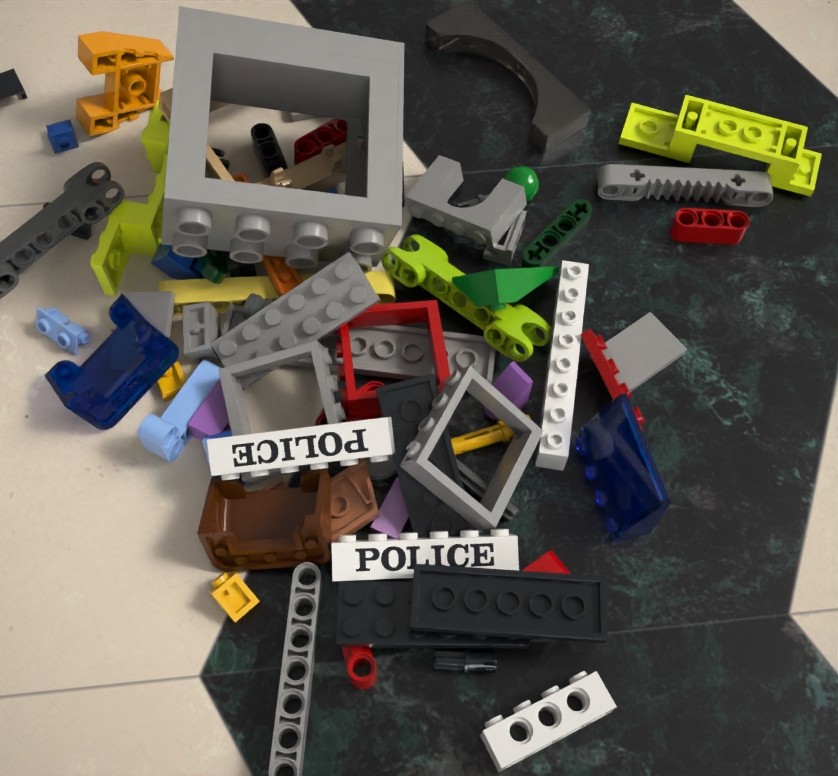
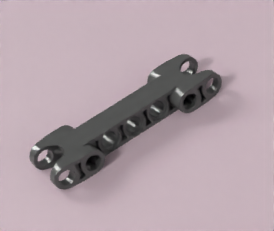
M93 162L74 174L65 182L63 194L0 242V299L18 285V275L81 225L84 223L96 224L121 204L125 196L124 190L118 182L110 180L111 172L104 163ZM104 170L105 173L101 178H92L95 171ZM110 189H118L117 194L113 198H106V193Z

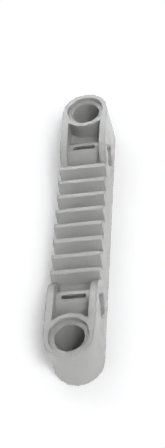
M607 164L600 167L597 171L598 195L607 200L637 201L643 196L649 199L650 195H654L656 200H659L660 195L669 200L672 195L676 201H679L680 196H683L685 201H689L690 196H692L696 202L699 201L700 197H703L705 202H708L710 197H712L715 203H718L720 199L723 203L730 206L762 207L771 203L774 197L771 177L768 173L762 171Z

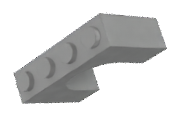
M439 155L405 196L410 214L416 218L430 221L435 226H442L452 230L457 235H464L474 239L479 244L495 247L527 205L524 186L501 179L490 195L478 205L467 208L451 206L447 201L464 181L459 162Z

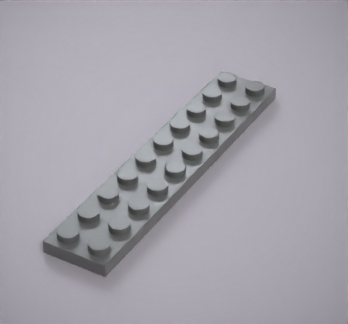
M229 305L222 335L246 320L243 318L244 306ZM398 325L349 328L354 374L410 380L434 374L427 329ZM334 331L318 341L324 348H328L329 356L332 358V364L328 365L330 371H338V364H343L342 358H337L336 341H340V335L335 336ZM443 331L450 376L454 370L471 366L492 385L496 349L486 342L484 336ZM312 356L283 364L315 368Z

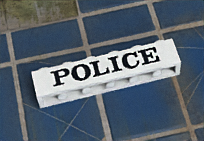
M391 417L207 440L211 476L221 475L222 480L238 479L241 472L251 471V477L269 475V469L280 468L281 473L299 471V465L310 464L311 470L328 468V462L340 461V466L359 464L358 458L370 457V462H381L389 460L388 455L395 453Z
M490 529L491 535H479L478 530H461L460 536H448V531L430 532V537L418 538L417 532L399 533V538L387 539V534L378 533L368 534L369 540H356V535H338V541H331L332 581L413 578L414 564L519 571L518 536L509 534V529Z

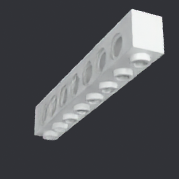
M562 260L557 281L552 338L549 346L540 428L543 430V433L537 444L536 467L563 471L568 459L589 264Z

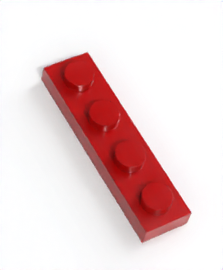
M591 329L581 333L629 432L633 436L644 432L641 424L645 420L638 407L632 408L628 400L632 397V394L625 382L620 384L616 376L620 371L614 359H607L604 350L608 349L601 334L596 336Z

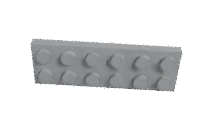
M348 252L213 341L211 345L224 367L316 340L320 341L381 300L353 254ZM280 366L239 377L242 391Z

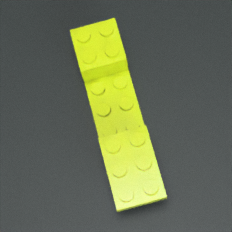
M685 95L679 115L632 103L619 140L621 145L690 163L697 144L766 162L764 172L770 175L772 186L810 197L815 189L822 155L821 153L803 149L808 129L806 126Z
M157 100L154 110L150 111L148 125L141 133V143L145 146L147 160L150 162L152 171L158 173L155 179L154 191L149 194L147 204L123 200L108 215L106 229L100 234V244L97 251L91 256V267L106 295H116L132 253L154 257L161 242L170 124L158 109L159 100Z

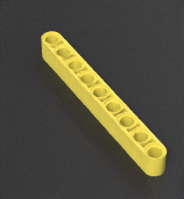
M370 271L365 274L381 300L375 305L392 304L395 302L394 277L388 271ZM300 274V276H301L303 282H304L305 280H307L308 278H310L311 276L315 275V274ZM268 276L224 278L220 284L212 283L208 279L166 280L160 282L157 287V291H172L175 294L173 316L183 315V306L206 301L212 304L218 314L227 313L229 305L244 306L248 296L252 293L260 295L264 300H277L279 298Z

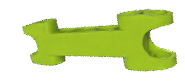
M415 234L406 238L403 241V250L398 247H389L381 259L384 269L395 279L407 287L420 285L484 330L486 342L514 361L523 362L533 354V345L543 346L552 338L550 325L524 305L512 307L505 303L506 309L489 311L488 306L477 307L452 283V277L466 274L448 263V256L443 249L420 235ZM411 241L417 244L418 251L412 249ZM389 254L394 257L395 265L390 262ZM536 328H540L544 332V339L537 335ZM515 344H520L525 349V355L520 354L516 350Z

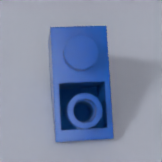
M160 242L151 261L152 265L174 279H206L200 271L197 257L180 256L173 252V245H164Z

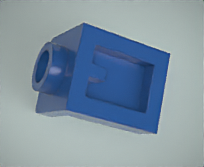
M70 119L46 126L47 136L55 154L79 147Z

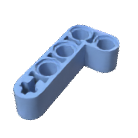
M203 360L160 418L154 414H149L143 419L138 429V437L145 449L169 462H173L179 456L192 437L187 424L220 379L218 369L221 367Z

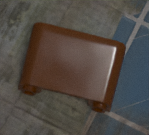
M328 469L305 471L300 479L301 487L246 492L243 484L237 479L222 480V478H212L197 532L211 564L218 570L233 572L295 567L304 562L314 563L315 565L327 562L331 555V483Z

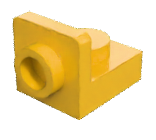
M226 572L220 574L211 582L213 588L208 591L210 596L219 603L233 622H237L260 602L238 574L234 572L228 575Z

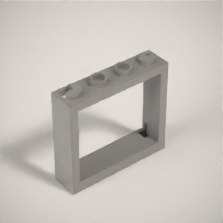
M316 340L218 369L232 436L252 434L239 377L311 356L328 424L342 423V420L345 419V412L341 402L337 403L335 392H338L339 388L335 375L330 374L328 365L332 364V358L329 356L328 348H324ZM310 464L299 465V470L310 468ZM280 468L269 469V475L251 477V471L241 472L242 481L252 484L288 473H281Z
M468 366L460 370H454L452 375L445 379L444 383L446 385L442 392L434 398L431 404L433 408L429 415L419 424V433L415 440L406 447L408 452L400 467L477 530L496 528L543 430L477 371ZM466 390L515 432L480 503L427 460Z

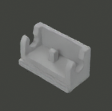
M521 211L495 247L487 245L483 253V259L510 266L524 228L527 211Z
M209 301L183 306L184 355L189 356L196 364L202 362V357L209 358L214 364L221 362L211 345L213 341L221 337L220 315Z

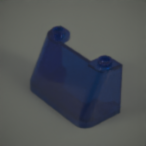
M121 294L109 309V317L118 327L81 366L70 360L59 361L44 375L67 409L100 430L113 428L179 357L177 345L124 294Z

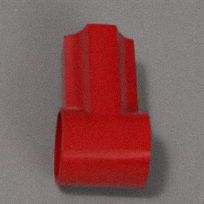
M341 647L351 684L361 690L372 687L377 680V668L370 647ZM362 665L368 666L371 669V672L365 677H359L354 674L356 668Z

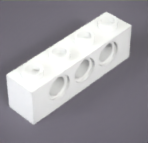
M583 671L569 679L571 685L561 690L558 685L541 694L542 700L534 704L527 700L513 708L515 714L503 719L502 715H499L484 724L486 729L482 731L480 736L498 772L602 718L617 707L597 671L590 675ZM567 697H577L581 701L582 710H571L567 705ZM540 711L550 712L554 717V725H543L539 721L538 713ZM515 725L521 726L526 732V740L522 742L515 741L510 735V727Z

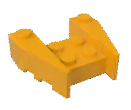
M104 31L78 35L77 57L92 76L105 73V89L102 94L76 99L77 121L89 136H95L120 128L119 124L128 119L131 122L138 119V114L150 108L154 110L156 102L159 100L160 92H162L159 88L161 63L174 60L173 55L159 39Z

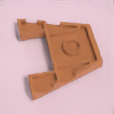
M358 458L359 464L348 465V468L330 479L331 541H338V535H352L380 516L366 458ZM280 477L260 491L289 488L284 478Z

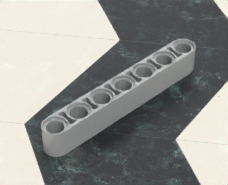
M310 562L298 565L294 570L268 771L269 776H277L278 771L287 766L293 768L294 776H302L323 588L321 572L318 566ZM306 575L316 577V580L311 585H302L300 581ZM302 605L313 607L311 613L307 616L298 615L296 613L297 609ZM305 635L309 638L306 646L302 648L293 646V641L296 637ZM303 667L306 670L303 678L296 681L289 678V673L293 668ZM292 699L300 700L302 706L297 713L288 714L285 712V706L288 701ZM289 732L296 733L298 735L296 745L289 749L283 748L281 746L282 737Z

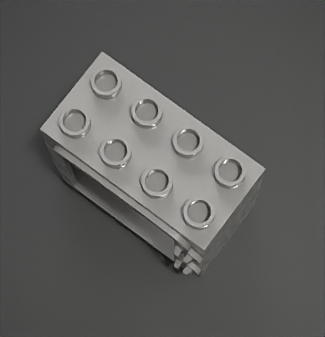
M179 6L161 244L173 245L172 250L174 253L193 258L206 255L207 249L229 251L230 258L241 263L260 262L263 260V255L285 257L286 265L297 269L314 268L318 265V261L333 263L346 253L351 252L364 274L369 273L372 267H377L402 226L404 43ZM210 101L345 120L347 123L345 195L205 178ZM358 139H362L361 150H358Z

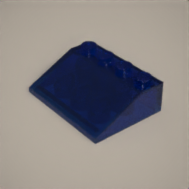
M623 393L581 428L580 434L576 439L578 452L580 455H584L587 462V476L590 481H594L596 486L595 494L598 505L604 507L607 515V529L610 534H614L617 543L650 534L671 503L626 393Z

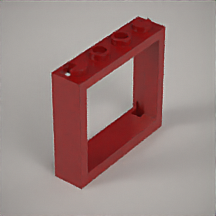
M437 300L373 305L334 331L335 336L340 335V341H336L337 358H342L343 364H338L339 381H345V388H340L342 404L347 403L348 416L381 413L376 390L356 392L349 328L426 322L438 393L442 392L446 385L444 383L445 379L450 377Z

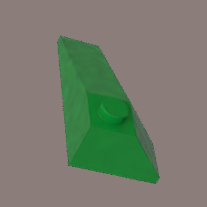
M559 266L495 269L452 277V283L477 307L488 306L489 311L506 309L505 303L517 302L557 274Z

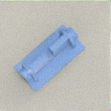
M36 307V328L73 355H77L79 344H86L90 340V335H88L86 329H83L75 322L70 324V319L56 308H46L43 310L40 307Z

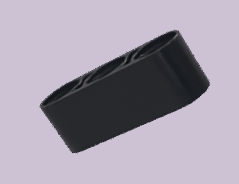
M266 123L254 125L251 128L253 149L264 178H269L271 172L280 167L283 170L288 169L272 127Z

